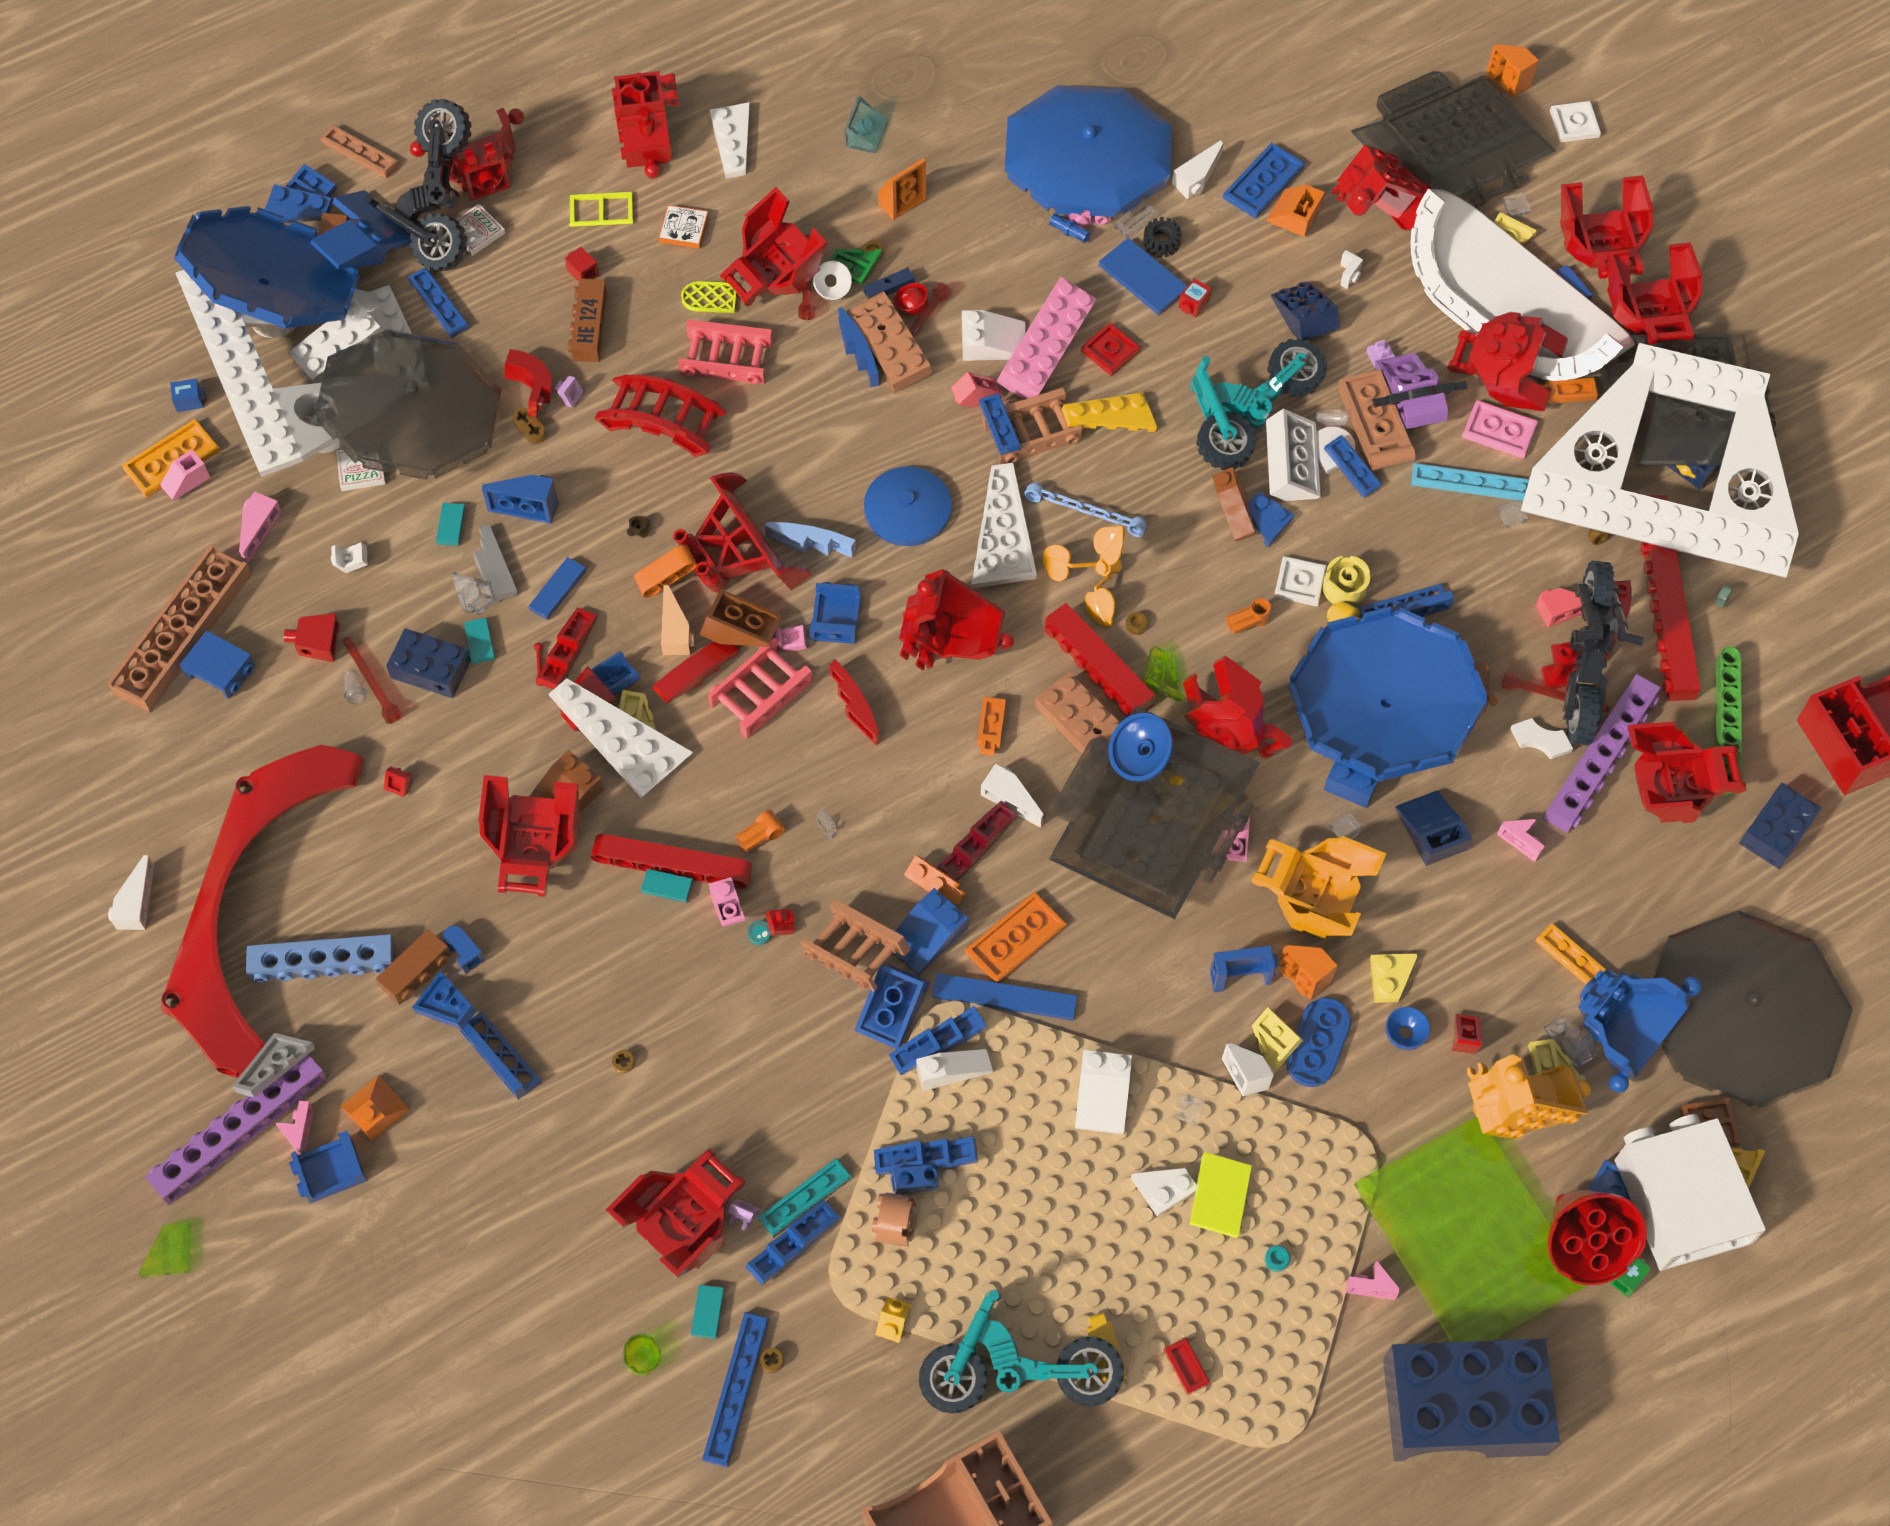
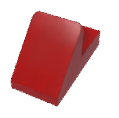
M1456 1013L1452 1050L1476 1054L1482 1045L1480 1017Z

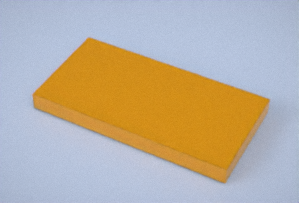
M194 419L122 464V467L146 498L162 489L160 484L173 461L185 453L193 450L204 462L221 450L200 423Z

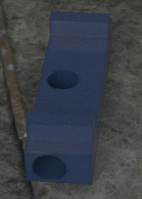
M907 267L863 286V292L868 299L883 291L887 295L907 284L915 283V278Z

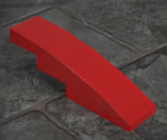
M578 607L575 609L558 633L557 642L547 655V663L536 677L537 684L555 689L564 681L594 626L597 614Z
M714 641L672 669L654 684L652 689L666 703H669L700 686L702 679L719 671L720 665L736 657L739 650L734 645L719 644Z
M835 659L829 664V673L838 683V696L846 703V716L877 746L879 744V731L872 711L852 677Z

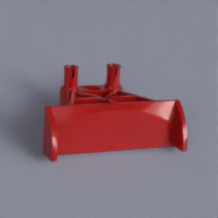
M727 472L710 477L721 495L698 532L694 536L687 534L684 529H678L673 534V538L679 543V546L688 545L697 563L694 571L700 580L715 593H718L720 589H725L728 578L770 567L790 590H793L812 575L805 567H785L734 493L736 489L747 482L745 477L739 473ZM729 507L742 524L730 535L721 523ZM718 528L722 535H713V533ZM751 537L763 556L746 560L737 546ZM705 546L723 547L718 565ZM736 554L740 562L732 564Z

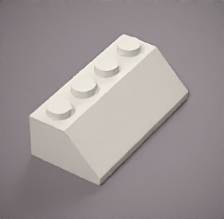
M1282 409L1266 420L1270 495L1285 501L1318 499L1321 495L1316 422Z

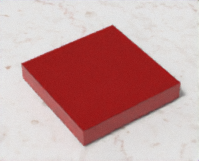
M1111 322L1081 346V352L1110 376L1114 375L1141 351V347Z

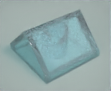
M861 96L857 97L845 128L846 147L874 154L877 152L888 121Z

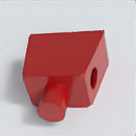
M336 614L300 617L297 629L284 630V642L295 643V648L300 656L334 662L340 626Z

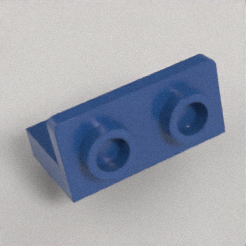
M621 651L591 669L613 695L632 686L633 683L641 679L638 672L627 663Z

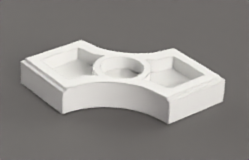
M1532 718L1514 724L1510 728L1520 748H1537L1543 751L1549 759L1571 753L1573 750L1563 730H1546L1537 725Z

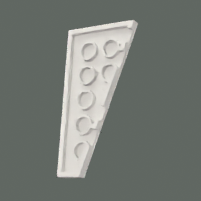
M1013 463L991 466L971 582L972 589L1037 579Z
M565 679L549 693L554 702L640 798L693 753L569 679Z

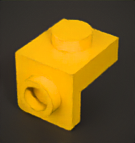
M888 1297L881 1310L875 1335L899 1343L911 1305L899 1299Z

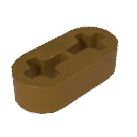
M519 408L513 413L515 427L530 443L540 444L545 440L544 426L536 417L528 416V409ZM521 417H523L524 419L527 418V422H528V423H525L524 420H522V419L519 420V418H521ZM531 429H533L536 433L539 432V435L532 434Z

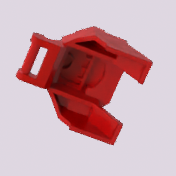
M1644 176L1623 177L1622 211L1614 210L1598 214H1583L1582 182L1561 184L1560 225L1566 251L1588 267L1598 268L1599 279H1607L1608 252L1629 249L1630 264H1633L1630 265V274L1642 275L1643 264L1639 253L1647 243L1652 231L1654 210Z
M777 187L745 214L746 219L742 227V257L736 259L720 276L742 298L741 301L745 306L752 305L758 295L770 292L772 295L800 293L807 286L806 283L821 270L819 264L828 244L815 228L811 230L812 233L808 240L793 223L782 222L790 201ZM737 272L752 287L748 292L734 278Z
M1691 242L1670 245V280L1660 279L1645 283H1631L1629 249L1609 251L1607 254L1609 284L1607 292L1612 304L1613 316L1627 329L1633 330L1639 335H1647L1649 345L1657 344L1659 341L1693 340L1694 333L1689 319L1697 309L1702 295L1703 274Z
M1508 312L1494 317L1493 320L1482 324L1480 331L1476 334L1470 333L1467 330L1459 332V341L1453 359L1449 361L1447 366L1449 371L1471 375L1477 374L1489 396L1501 402L1505 407L1545 411L1550 391L1526 376L1534 370L1541 346L1555 353L1558 357L1563 358L1568 343L1566 336L1544 324L1542 318L1521 316V313ZM1473 343L1467 363H1460L1466 344Z
M1226 655L1216 660L1213 664L1221 694L1219 701L1199 688L1198 676L1196 674L1184 680L1183 686L1190 712L1184 714V718L1196 728L1194 736L1198 740L1205 741L1213 746V750L1221 755L1231 753L1238 757L1256 748L1259 750V755L1267 759L1274 752L1280 749L1285 750L1292 745V739L1289 735L1274 724H1264L1263 722L1264 700L1260 690L1262 682ZM1267 738H1273L1276 740V742L1269 744L1264 740Z
M1675 721L1628 725L1632 748L1642 752V755L1634 764L1642 805L1647 812L1658 816L1661 823L1678 821L1693 823L1699 818L1714 797L1728 792L1739 794L1747 790L1745 782L1742 781L1736 746L1711 747L1703 750L1691 741L1681 727L1675 725ZM1723 757L1728 760L1733 782H1728Z
M484 775L478 822L480 836L501 860L498 893L512 891L538 894L540 897H546L550 869L556 867L578 848L581 814L579 811L578 784L554 781L555 799L513 795L509 798L508 777ZM508 874L539 877L538 884L508 882Z
M710 1148L688 1168L686 1173L650 1171L644 1175L640 1174L605 1209L623 1228L636 1222V1231L662 1255L659 1261L677 1278L694 1268L699 1269L715 1252L717 1253L725 1245L724 1208L731 1197L741 1190L746 1183L741 1176L737 1177L715 1157L716 1153ZM707 1164L712 1166L730 1185L727 1188L724 1187L704 1166Z

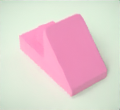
M1535 819L1504 821L1497 834L1534 862L1540 857L1545 847L1537 837L1528 834L1536 822Z
M299 1101L298 1109H294L293 1123L295 1124L276 1123L279 1130L298 1154L305 1153L314 1112L309 1101Z
M1375 1261L1372 1268V1279H1368L1366 1275L1355 1274L1353 1277L1349 1276L1346 1283V1293L1391 1300H1395L1399 1294L1398 1286L1377 1261Z

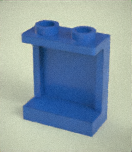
M831 582L816 583L813 619L810 624V639L812 641L855 644L861 600L860 586L853 584L838 585Z
M206 631L180 663V667L188 678L193 679L195 676L219 689L224 697L230 699L233 694L238 692L244 679L252 674L255 663L251 654Z
M1271 946L1215 952L1210 967L1214 993L1224 990L1227 977L1262 973L1265 985H1270L1272 977H1275V968H1278L1276 953L1272 954Z
M347 1130L339 1133V1139L299 1155L296 1151L291 1153L293 1161H290L289 1164L293 1175H298L300 1183L297 1184L301 1198L306 1197L310 1204L367 1182L353 1140Z

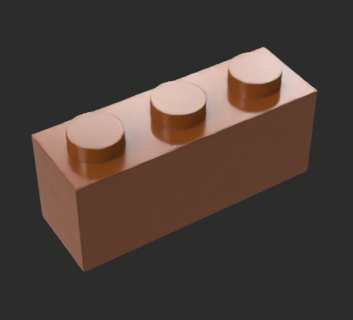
M427 929L375 979L379 987L400 1005L403 1001L409 1000L421 984L427 983L432 977V973L447 964L451 953L448 946Z

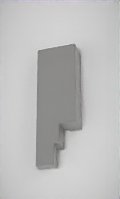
M490 524L479 527L482 537L480 538L482 550L474 551V561L492 604L498 603L502 599L517 596V589Z

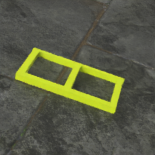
M632 192L570 195V227L634 223ZM628 198V219L604 220L603 199ZM599 199V220L575 222V201Z

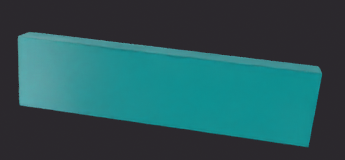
M835 1158L759 1215L758 1219L774 1238L791 1223L851 1180L852 1176L838 1158Z

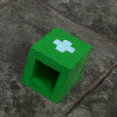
M1641 1257L1639 1259L1635 1258L1627 1267L1629 1271L1624 1275L1608 1282L1626 1297H1629L1651 1269Z

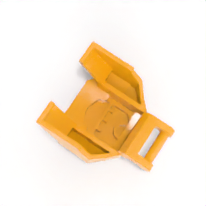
M1344 836L1341 838H1328L1315 847L1302 852L1276 840H1269L1261 865L1251 879L1252 883L1261 887L1265 886L1278 896L1277 901L1291 928L1301 932L1304 930L1324 939L1327 935L1352 936L1361 915L1359 912L1350 913L1361 887L1357 876L1378 875L1386 853ZM1275 854H1283L1273 878L1266 876Z

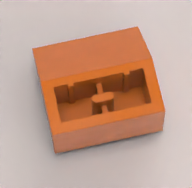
M1495 44L1486 73L1504 92L1514 98L1531 87L1539 60L1525 47Z
M1307 184L1285 189L1267 218V222L1305 237L1322 208L1325 192Z
M1287 945L1283 949L1278 966L1283 976L1290 978L1296 984L1298 992L1303 996L1306 995L1311 1000L1332 983L1338 965L1322 948Z

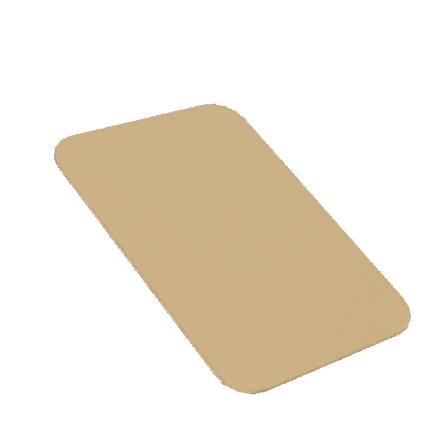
M950 1001L938 1004L924 1013L913 1028L908 1041L926 1029L932 1030L950 1017L956 1018L972 1006H975L988 1028L948 1052L986 1049L993 1073L923 1091L916 1069L900 1075L897 1071L831 1252L828 1273L833 1292L842 1304L862 1317L879 1322L881 1310L888 1297L899 1299L911 1305L903 1331L942 1344H959V1342L963 1341L985 1294L996 1290L1001 1293L1002 1297L1000 1301L994 1303L989 1320L998 1321L1006 1327L1016 1343L1019 1357L1052 1363L1056 1365L1062 1350L1070 1342L1088 1336L1087 1327L1091 1326L1089 1316L1104 1313L1106 1322H1112L1127 1373V1379H1123L1119 1391L1110 1400L1251 1447L1270 1449L1288 1444L1303 1432L1313 1413L1345 1298L1346 1283L1352 1273L1378 1179L1379 1161L1373 1144L1364 1133L1344 1120L1259 1093L1242 1096L1237 1086L975 1003ZM1083 1050L1132 1055L1124 1134L1075 1129ZM973 1136L976 1139L978 1163L937 1169L939 1188L904 1194L917 1197L918 1203L917 1207H913L912 1210L917 1215L913 1239L908 1241L909 1247L880 1243L875 1240V1232H872V1223L874 1217L879 1215L880 1208H877L878 1196L880 1193H893L890 1179L891 1174H876L874 1150L915 1141L926 1143L946 1138L952 1141ZM1205 1152L1251 1165L1239 1236L1235 1238L1190 1225L1195 1194L1157 1217L1131 1180V1175L1134 1173L1185 1168L1197 1185L1202 1155ZM1272 1246H1282L1290 1254V1263L1282 1272H1273L1265 1265V1254ZM1186 1337L1211 1382L1210 1385L1188 1396L1163 1351L1164 1348ZM978 1341L975 1348L976 1353L981 1357L992 1360L987 1347ZM1087 1352L1089 1362L1094 1363L1095 1357L1093 1352ZM1083 1353L1077 1356L1073 1362L1085 1365ZM1096 1373V1376L1101 1380L1099 1373ZM1093 1377L1090 1380L1089 1391L1101 1388ZM1057 1378L1050 1379L1057 1382ZM1081 1378L1074 1383L1085 1390L1087 1379Z

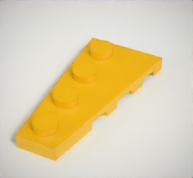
M1143 392L1063 404L1062 407L1068 427L1081 425L1082 428L1096 429L1097 426H1104L1112 430L1122 427L1128 428L1129 431H1137L1139 428L1147 429L1148 432H1155L1157 429Z

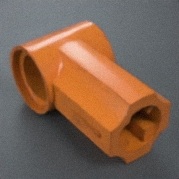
M1259 598L1254 600L1250 606L1227 615L1226 622L1231 633L1235 635L1253 626H1265L1270 619V603L1266 599ZM1256 611H1263L1264 614H1258Z
M766 810L756 818L755 823L735 836L741 848L748 853L766 840L772 841L777 839L784 833L785 827L772 810Z

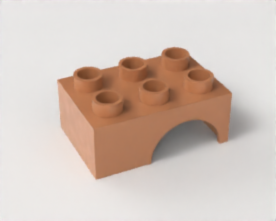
M1000 1431L993 1433L948 1459L936 1473L903 1495L876 1506H871L870 1504L861 1509L864 1526L1053 1525Z

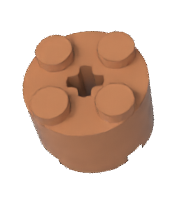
M888 1192L879 1194L877 1200V1208H880L879 1215L874 1217L872 1223V1232H875V1240L880 1243L909 1247L908 1241H912L916 1226L917 1215L912 1210L913 1207H917V1197Z

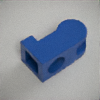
M450 926L444 931L443 939L450 951L456 952L460 957L457 959V962L465 974L485 960L480 949L459 926Z
M935 1165L893 1168L890 1175L894 1194L904 1195L919 1191H930L940 1186Z

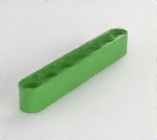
M1725 647L1715 662V747H1737V760L1742 777L1741 654L1734 647ZM1723 757L1728 780L1733 782L1729 764L1725 760L1727 758ZM1728 792V793H1725V794H1722V795H1724V796H1731V795H1733L1734 793H1733V792Z

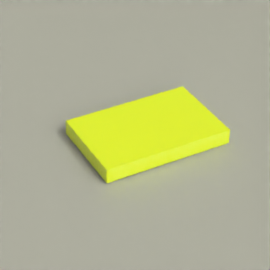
M1205 1152L1202 1155L1189 1224L1237 1238L1240 1232L1252 1166Z

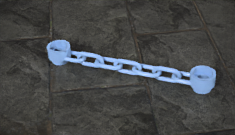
M1036 482L1029 484L1024 493L1025 498L1030 502L1037 503L1042 498L1116 524L1127 526L1128 532L1136 537L1143 536L1147 528L1146 521L1142 517L1131 519L1088 503L1079 502L1044 490L1042 485ZM1055 496L1062 498V502L1055 500ZM1083 506L1089 507L1090 511L1082 509ZM1110 515L1118 517L1117 520L1111 519Z

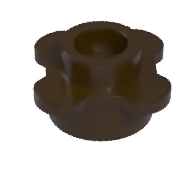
M642 516L631 517L627 534L631 537L634 535L641 538L647 537V529L651 524L650 520Z

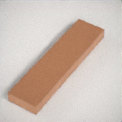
M332 125L320 138L321 143L386 179L399 166L398 160L335 125Z

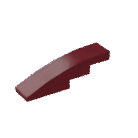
M1002 801L998 802L970 828L969 834L954 846L953 852L937 868L958 881L1003 835L1018 817V814Z

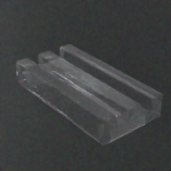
M1143 200L1114 223V228L1116 230L1120 229V233L1122 235L1126 234V238L1130 239L1147 226L1149 221L1152 222L1154 218H1157L1158 212ZM1146 208V210L1143 211L1140 215L1138 214L1140 211ZM1131 218H1133V220H1132L1131 222H1129L1127 225L1124 226V224H1125L1127 221H1129Z

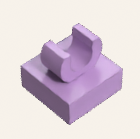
M1385 340L1377 341L1375 345L1367 347L1366 352L1374 368L1376 360L1395 357L1388 342Z
M568 376L565 382L559 381L554 387L558 390L559 396L568 407H573L584 392L576 378Z
M740 1199L735 1200L731 1203L728 1213L732 1214L729 1224H735L736 1219L740 1218L743 1221L741 1230L744 1231L748 1228L750 1222L757 1218L760 1208Z

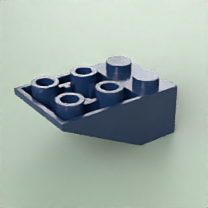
M1309 281L1300 282L1296 286L1288 289L1284 288L1271 294L1272 300L1292 334L1298 339H1303L1302 341H1307L1340 328L1338 306Z
M1438 791L1395 806L1425 866L1468 850L1472 841L1470 833L1460 816Z

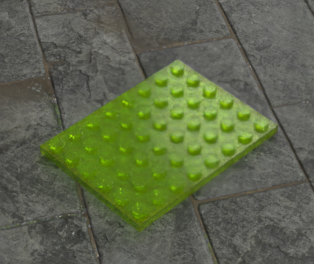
M1477 1116L1354 1183L1358 1193L1451 1342L1492 1341L1588 1286L1572 1282L1569 1278L1560 1274L1552 1264L1547 1249L1549 1223L1492 1135L1482 1133Z

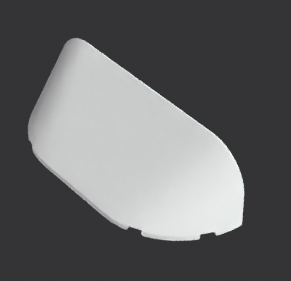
M1440 189L1427 190L1416 211L1415 226L1412 227L1411 231L1413 266L1417 277H1420L1425 287L1424 291L1428 297L1462 328L1476 334L1480 331L1482 324L1508 312L1521 313V316L1542 318L1544 324L1568 338L1563 358L1558 357V355L1543 346L1540 347L1534 370L1528 375L1541 378L1542 380H1569L1588 375L1635 345L1632 337L1621 325L1474 206L1448 191Z

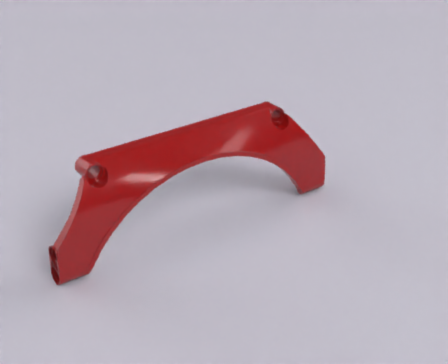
M321 744L273 761L251 772L250 776L240 777L236 781L233 795L161 999L162 1012L172 1016L183 1027L220 1073L239 1078L265 1045L247 1024L236 1007L226 986L220 966L217 948V920L223 891L230 874L251 842L270 823L285 812L323 794L356 788L365 759L358 754ZM248 787L251 789V791L248 793H244L240 790V788ZM173 998L176 999L179 1002V1004L176 1006H169L166 1004V1001L168 999Z

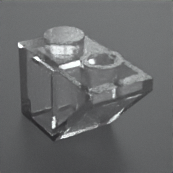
M457 572L451 574L463 611L480 615L497 601L491 582Z
M1566 1017L1556 1018L1552 1023L1544 1027L1549 1038L1556 1041L1562 1053L1567 1055L1575 1066L1579 1067L1598 1056L1590 1031Z

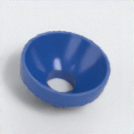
M1400 1007L1388 1016L1385 1030L1389 1041L1394 1046L1402 1050H1414L1422 1046L1427 1040L1430 1033V1025L1427 1017L1418 1009ZM1402 1027L1409 1028L1412 1031V1037L1409 1039L1402 1038L1399 1035V1029Z

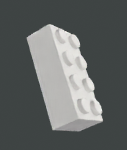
M355 299L349 306L345 320L326 322L288 353L313 383L330 382L337 380L388 338L376 321Z

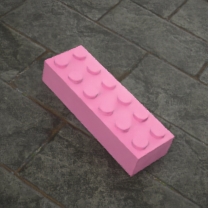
M1060 277L996 383L1022 399L1039 395L1097 298Z

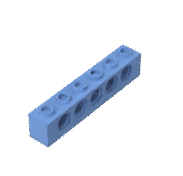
M391 934L247 946L246 973L250 980L256 983H265L268 980L274 979L289 981L292 978L299 977L314 979L316 976L324 975L338 977L340 974L348 973L351 975H362L364 972L373 971L375 973H382L395 960V943ZM369 953L374 954L370 959H364L365 955ZM350 955L346 961H340L343 956ZM326 957L323 962L316 963L319 958ZM302 959L299 964L292 965L295 960ZM278 961L275 966L268 967L271 962Z

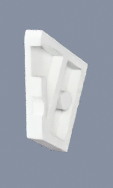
M1185 1168L1134 1173L1131 1175V1180L1157 1217L1192 1196L1196 1191L1197 1185Z

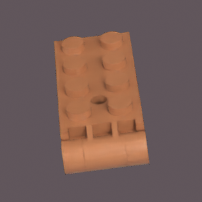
M884 291L846 310L865 337L874 361L894 393L932 374L931 365Z
M1381 370L1340 379L1338 391L1371 470L1415 461L1414 448L1408 438L1396 406L1373 407L1372 400L1374 398L1390 395Z
M1068 672L1035 698V707L1105 779L1109 780L1117 774L1109 759V742L1112 733L1120 722Z

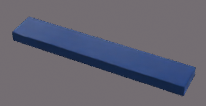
M940 973L935 974L932 998L962 1001L985 1007L1071 1021L1074 1019L1077 1001L1076 995Z
M744 1312L702 1458L704 1462L728 1468L768 1327V1317Z

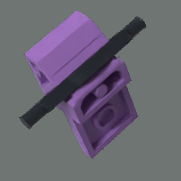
M1416 353L1375 361V369L1381 370L1385 382L1391 390V394L1386 397L1374 398L1372 400L1373 407L1395 405L1406 429L1447 421L1448 408L1444 395L1467 389V382L1465 380L1438 385L1440 380L1433 368L1427 369Z

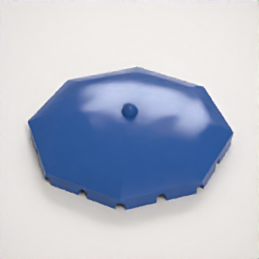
M1057 85L1008 117L1005 173L1007 172V178L1022 191L1026 192L1029 190L1030 197L1047 211L1050 208L1055 209V214L1071 215L1073 213L1081 215L1083 210H1089L1090 216L1116 217V213L1122 211L1124 215L1140 204L1144 195L1149 198L1165 187L1167 181L1170 180L1171 124L1125 88Z
M250 206L227 208V212L223 216L221 209L199 211L196 216L192 214L186 231L179 242L174 259L214 304L285 329L345 320L360 275H358L359 270L356 267L337 269L310 243L313 238L318 236L317 228L292 220L290 225H285L283 223L284 216L259 207L255 213L250 212Z
M1391 607L1364 613L1361 619L1351 616L1328 622L1327 627H1321L1308 647L1306 656L1303 655L1292 672L1288 683V689L1310 750L1379 782L1453 763L1488 704L1487 692L1478 670L1475 671L1474 660L1466 640H1461L1459 633L1433 622L1432 626L1426 624L1425 618L1403 608H1399V611L1391 610Z

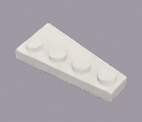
M749 103L710 109V117L726 179L746 175Z

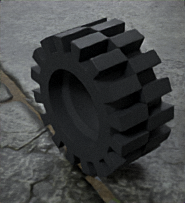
M1160 217V221L1154 218L1153 223L1149 221L1148 225L1145 226L1143 245L1146 247V251L1149 252L1151 250V255L1154 256L1157 253V257L1160 258L1161 254H1164V257H1168L1169 253L1171 256L1174 255L1175 251L1179 250L1182 236L1181 227L1177 225V222L1173 221L1171 223L1170 218L1164 221V217ZM1158 234H1165L1169 236L1170 239L1166 241H1161L1156 239L1154 236Z

